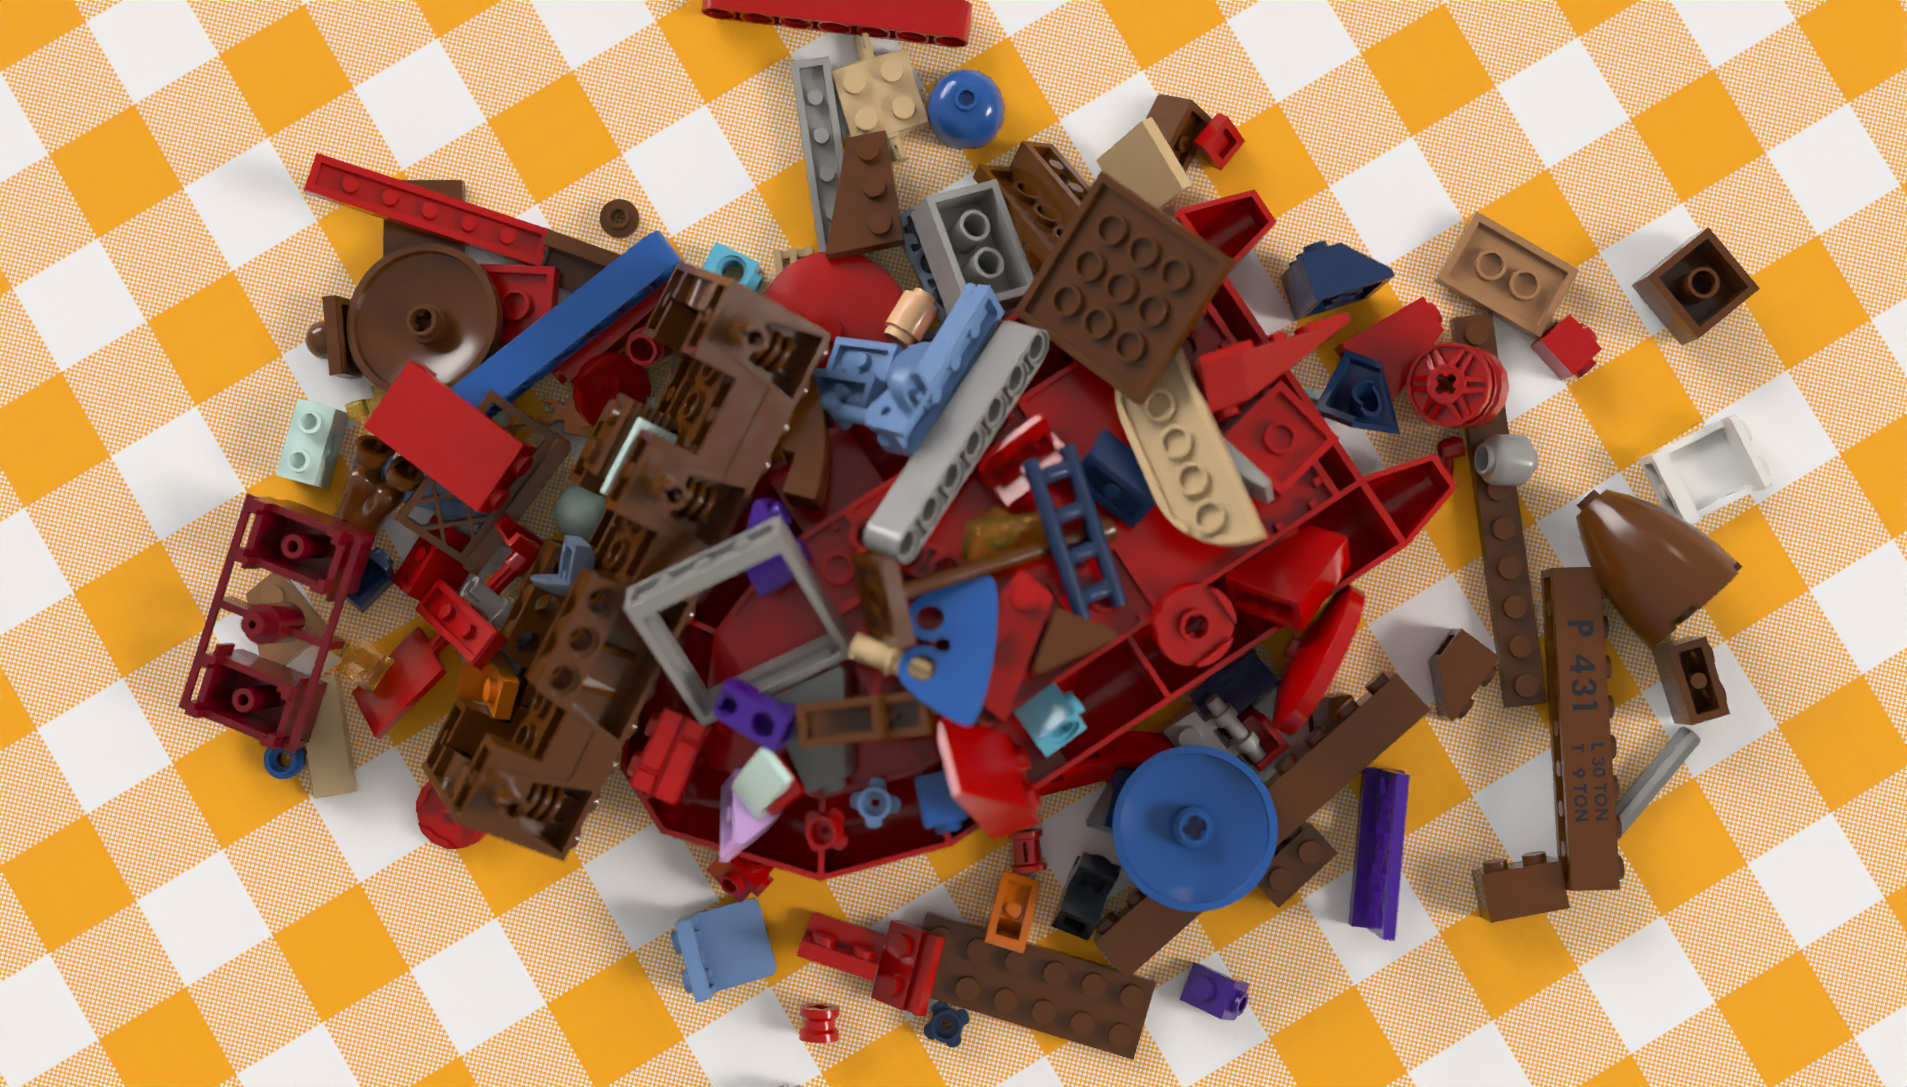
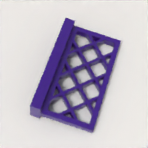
M1366 767L1361 776L1349 925L1366 928L1382 940L1395 941L1410 775L1405 774L1403 770Z

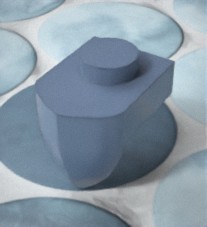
M565 535L558 574L530 576V581L550 593L567 596L580 569H594L595 555L592 546L582 537Z

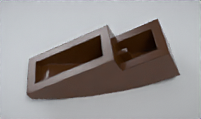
M811 375L809 390L806 396L800 402H797L791 415L790 427L780 447L786 462L792 464L783 493L789 505L821 513L828 489L831 442L827 412L821 403L822 396L815 377Z
M911 692L795 705L799 748L937 735L933 719L938 717V713Z

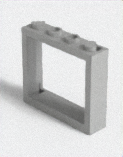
M780 515L627 588L624 610L702 727L718 720L713 714V708L724 683L709 690L706 688L657 611L780 552L829 633L734 678L743 680L756 687L761 693L764 692L771 696L773 693L788 686L794 687L804 683L810 676L824 669H834L838 667L839 662L849 658L852 635Z

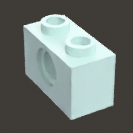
M298 398L276 475L329 489L351 414Z

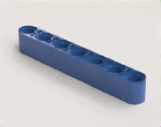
M660 231L648 234L451 389L475 407L479 405L490 388L502 398L512 403L670 279L678 261L685 262ZM492 402L485 414L493 418L503 409Z

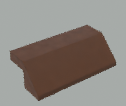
M1022 141L1010 167L979 164L973 176L977 183L997 179L1015 230L1043 264L1090 189V186L1056 147L1049 143Z

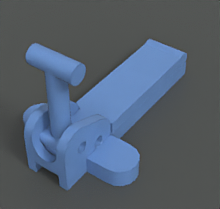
M974 283L966 284L916 369L902 366L897 368L891 377L890 388L867 409L842 404L834 392L824 394L821 403L839 429L847 430L853 423L868 426L870 430L878 432V442L884 450L913 457L975 364L1005 313L991 286L978 284L976 287Z

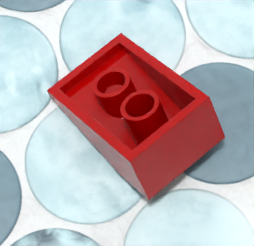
M943 716L933 719L952 796L992 840L1040 824L1036 808L1042 806L1041 798L1035 784L1028 781L1026 770L1031 769V762L1023 745L1017 746L1008 733L974 724L964 726Z

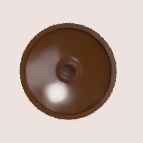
M413 244L387 254L377 261L362 277L352 295L347 312V341L352 357L360 371L369 381L388 392L409 360L426 365L437 373L436 378L452 388L496 353L502 334L503 310L501 299L493 280L485 269L472 258L455 248L442 244Z

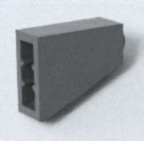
M852 663L840 665L773 698L784 704L791 702L795 705L856 698L855 668ZM796 726L792 738L786 744V747L807 794L821 788L823 795L826 796L847 786L844 778L856 772V743L799 748L798 728Z

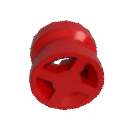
M826 1003L801 1005L800 1016L804 1019V1024L799 1031V1040L809 1043H831L838 1041L839 1030L835 1027V1020L840 1015V1007Z

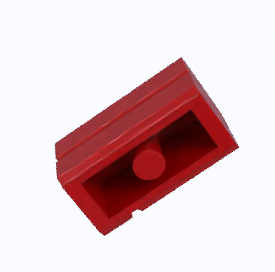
M664 707L661 714L654 712L645 729L644 734L650 738L644 752L637 750L628 766L627 773L632 775L629 785L670 804L679 805L714 728L709 725L702 727L698 720L671 708Z

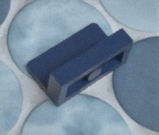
M1103 429L1080 462L1093 499L1133 529L1156 505V501L1134 451L1109 431Z
M1252 648L1218 670L1191 693L1190 698L1193 705L1196 704L1207 715L1211 711L1205 705V701L1211 695L1218 694L1224 703H1230L1238 712L1237 718L1240 719L1279 684V680L1258 658L1256 650ZM1224 727L1217 728L1220 734L1226 730Z

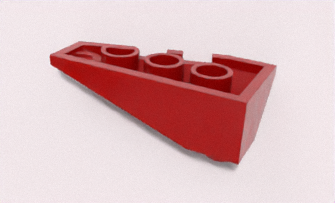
M1348 312L1305 324L1294 330L1295 336L1289 338L1283 330L1272 333L1254 346L1251 340H1247L1199 356L1191 369L1212 416L1215 417L1217 422H1222L1239 415V408L1342 330L1350 321Z

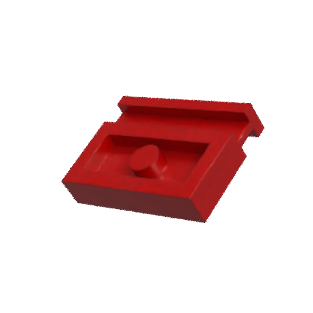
M890 920L871 998L902 1011L911 1012L914 1016H926L946 937L937 936L930 931L900 920Z

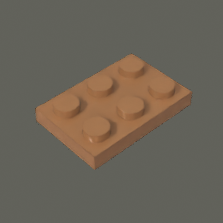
M1476 211L1471 216L1434 282L1537 340L1541 338L1579 270Z

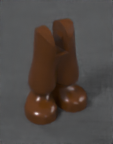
M363 435L355 441L352 447V454L358 464L351 469L347 476L342 495L333 516L377 533L384 522L401 505L406 492L416 490L424 479V473L401 455L392 460L396 451L376 436ZM392 460V462L386 470L385 480H383V471L385 470V467L389 464V462Z

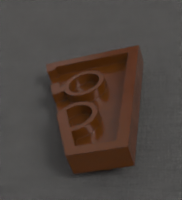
M886 130L848 137L846 140L825 253L828 260L905 246Z

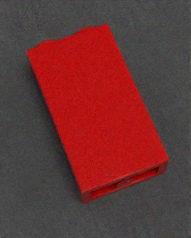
M409 360L363 427L476 512L492 513L499 510L507 502L510 496L508 489L515 479L522 477L530 469L533 463L531 456L536 451V447L521 441L436 378L437 373L429 367Z

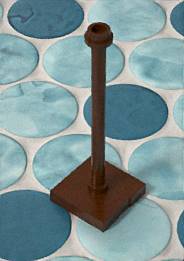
M1099 515L1109 544L1110 541L1116 538L1115 525L1109 516L1102 517ZM1085 527L1064 533L1068 549L1089 541ZM1044 539L905 583L901 582L895 558L867 550L851 554L850 558L869 637L901 649L916 644L906 600L1050 556L1052 552L1048 540Z

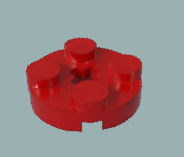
M1190 581L1177 585L1167 591L1157 603L1156 608L1151 611L1149 622L1152 627L1155 644L1167 658L1181 665L1201 667L1216 662L1231 647L1234 639L1231 635L1233 623L1236 624V614L1230 600L1222 592L1200 582ZM1191 615L1193 617L1201 615L1203 619L1198 624L1201 630L1197 634L1192 631H1185L1186 620Z

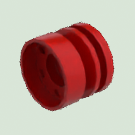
M1453 342L1435 344L1420 353L1410 367L1406 382L1408 400L1416 414L1430 424L1461 429L1480 427L1496 418L1504 407L1509 392L1507 371L1499 358L1486 349ZM1449 378H1456V380L1453 383V386L1456 389L1454 393L1447 392V390L1451 387L1450 383L1448 382Z

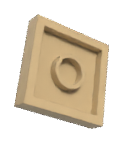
M1152 117L1142 120L1096 160L1103 172L1108 173L1157 208L1167 206L1192 186L1191 181Z

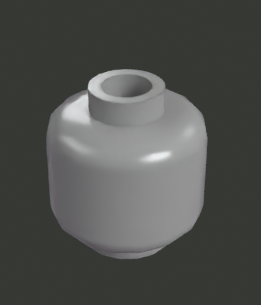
M1491 434L1478 445L1474 454L1476 472L1481 475L1487 484L1495 486H1521L1530 479L1538 466V454L1530 440L1523 435Z

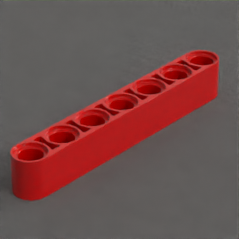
M703 0L701 12L708 17L721 20L862 36L861 34L868 33L871 38L958 48L968 45L973 5L966 0Z

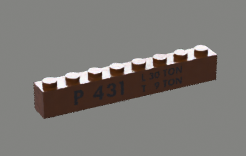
M1592 567L1550 568L1540 572L1558 859L1561 860L1566 890H1620V880L1624 878L1625 868L1622 857L1618 856L1617 839H1620L1622 835V824L1620 817L1616 815L1615 799L1619 796V781L1617 776L1613 775L1612 759L1617 754V744L1614 735H1611L1610 719L1614 715V701L1612 696L1608 695L1607 679L1611 677L1612 664L1609 655L1605 653V639L1609 635V621L1607 616L1603 615L1602 599H1605L1606 595Z

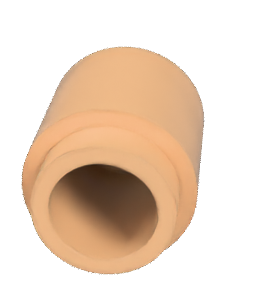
M915 288L914 291L905 290L885 322L887 326L883 333L885 337L904 349L920 343L939 312L938 308L934 305L936 299L920 288Z

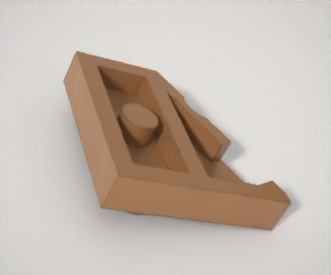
M272 572L246 593L247 602L253 605L277 602L296 604L304 613L305 625L325 633L326 622L290 579ZM300 639L284 643L257 644L260 657L285 666L312 645Z

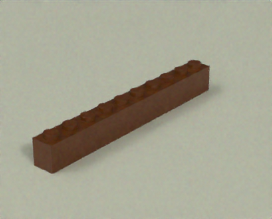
M1391 670L1388 674H1385L1383 671L1376 674L1365 685L1368 691L1357 701L1351 698L1342 704L1334 713L1337 717L1334 722L1326 729L1323 725L1314 729L1304 740L1307 746L1296 755L1292 752L1285 755L1274 766L1277 772L1266 782L1263 781L1276 810L1278 825L1276 847L1431 710L1396 672ZM1137 887L1124 900L1127 906L1116 915L1113 911L1109 912L1099 921L1096 927L1097 932L1094 934V944L1127 979L1202 912L1182 911L1167 907L1151 899Z

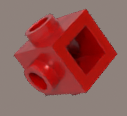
M719 855L706 869L720 883L722 889L729 895H732L739 903L751 892L758 897L774 880L769 875L774 867L735 856L729 862H722Z

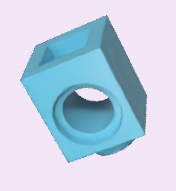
M715 242L702 269L724 276L726 270L730 267H741L744 269V275L739 283L758 293L764 276L760 275L762 269L759 263L729 247Z
M1054 682L1014 711L1016 717L1046 757H1049L1087 729V726L1079 717V714L1085 711L1083 706L1071 690L1063 695Z

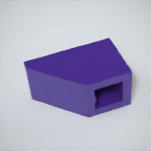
M760 498L754 502L747 530L780 515L811 566L809 562L812 560L811 552L801 538L796 539L788 526L791 523V518L785 507L779 501L774 502L773 498ZM781 552L745 569L760 598L772 596L797 581Z

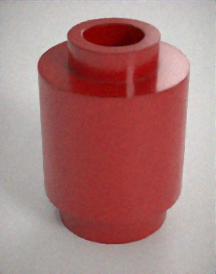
M644 324L629 335L626 342V350L629 358L634 363L643 367H651L670 356L674 350L642 334L646 326Z

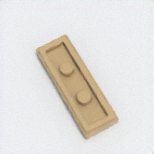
M339 674L320 677V680L327 682L328 685L309 743H305L314 799L357 791Z

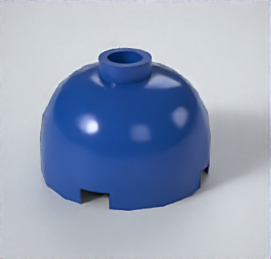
M960 69L949 72L938 80L929 95L927 114L930 128L940 142L952 149L982 148L995 139L1003 125L1005 105L1002 93L992 78L978 70Z

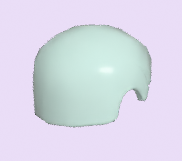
M577 484L567 487L561 492L555 502L554 520L559 531L564 535L579 536L588 541L606 507L603 504L605 498Z

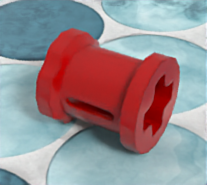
M1042 828L1023 829L1008 835V839L1012 840L1015 860V864L1011 866L1012 873H1031L1047 869V863L1042 861L1040 837L1043 836Z

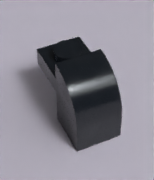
M1083 852L1081 857L1077 856L1059 898L1051 926L1088 941L1099 924L1106 897L1117 882L1122 866L1111 863L1108 858L1098 854Z

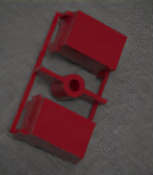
M247 493L179 704L180 708L185 709L184 714L196 719L207 718L260 740L259 745L271 750L280 748L295 754L297 749L303 748L305 743H309L328 685L327 682L320 680L328 651L344 648L346 641L335 637L334 633L347 594L358 592L369 559L368 556L377 533L292 500H279L273 497L254 496ZM250 513H253L255 518L246 546L240 547ZM235 561L241 563V568L243 569L262 568L310 587V591L327 595L325 601L334 602L325 633L305 625L304 613L294 603L277 602L253 605L233 596H224ZM220 608L243 617L241 629L253 643L262 645L292 642L300 639L320 647L311 676L280 663L262 658L260 655L245 649L234 650V643L216 644L214 652H206ZM201 667L206 668L197 699L191 700Z

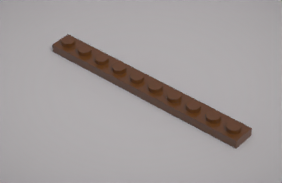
M1492 313L1454 317L1449 320L1453 343L1486 349L1498 358ZM1504 405L1493 420L1480 427L1465 429L1495 649L1496 654L1500 656L1497 664L1503 706L1511 708L1547 703L1517 486L1487 484L1474 467L1476 448L1486 437L1491 434H1509Z

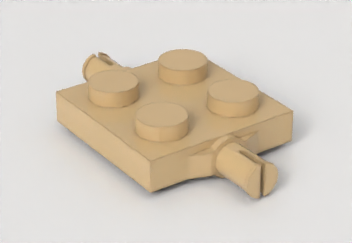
M863 33L861 35L865 49H863L859 35L853 38L859 60L852 65L831 71L851 137L886 130L892 164H899L895 149L898 151L901 163L908 159L901 138L910 131L929 126V122L906 48L884 55H874L869 34Z

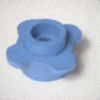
M881 777L872 778L867 788L862 792L853 793L850 798L851 806L854 809H858L859 813L865 818V824L870 828H878L882 824L883 818L890 813H897L901 807L900 799L897 796L891 795L886 788V781ZM875 798L880 802L877 807L872 805V800Z

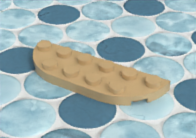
M1180 347L1143 405L1134 403L1115 388L1116 406L1121 424L1158 507L1172 524L1186 534L1214 545L1239 546L1267 538V534L1182 347Z

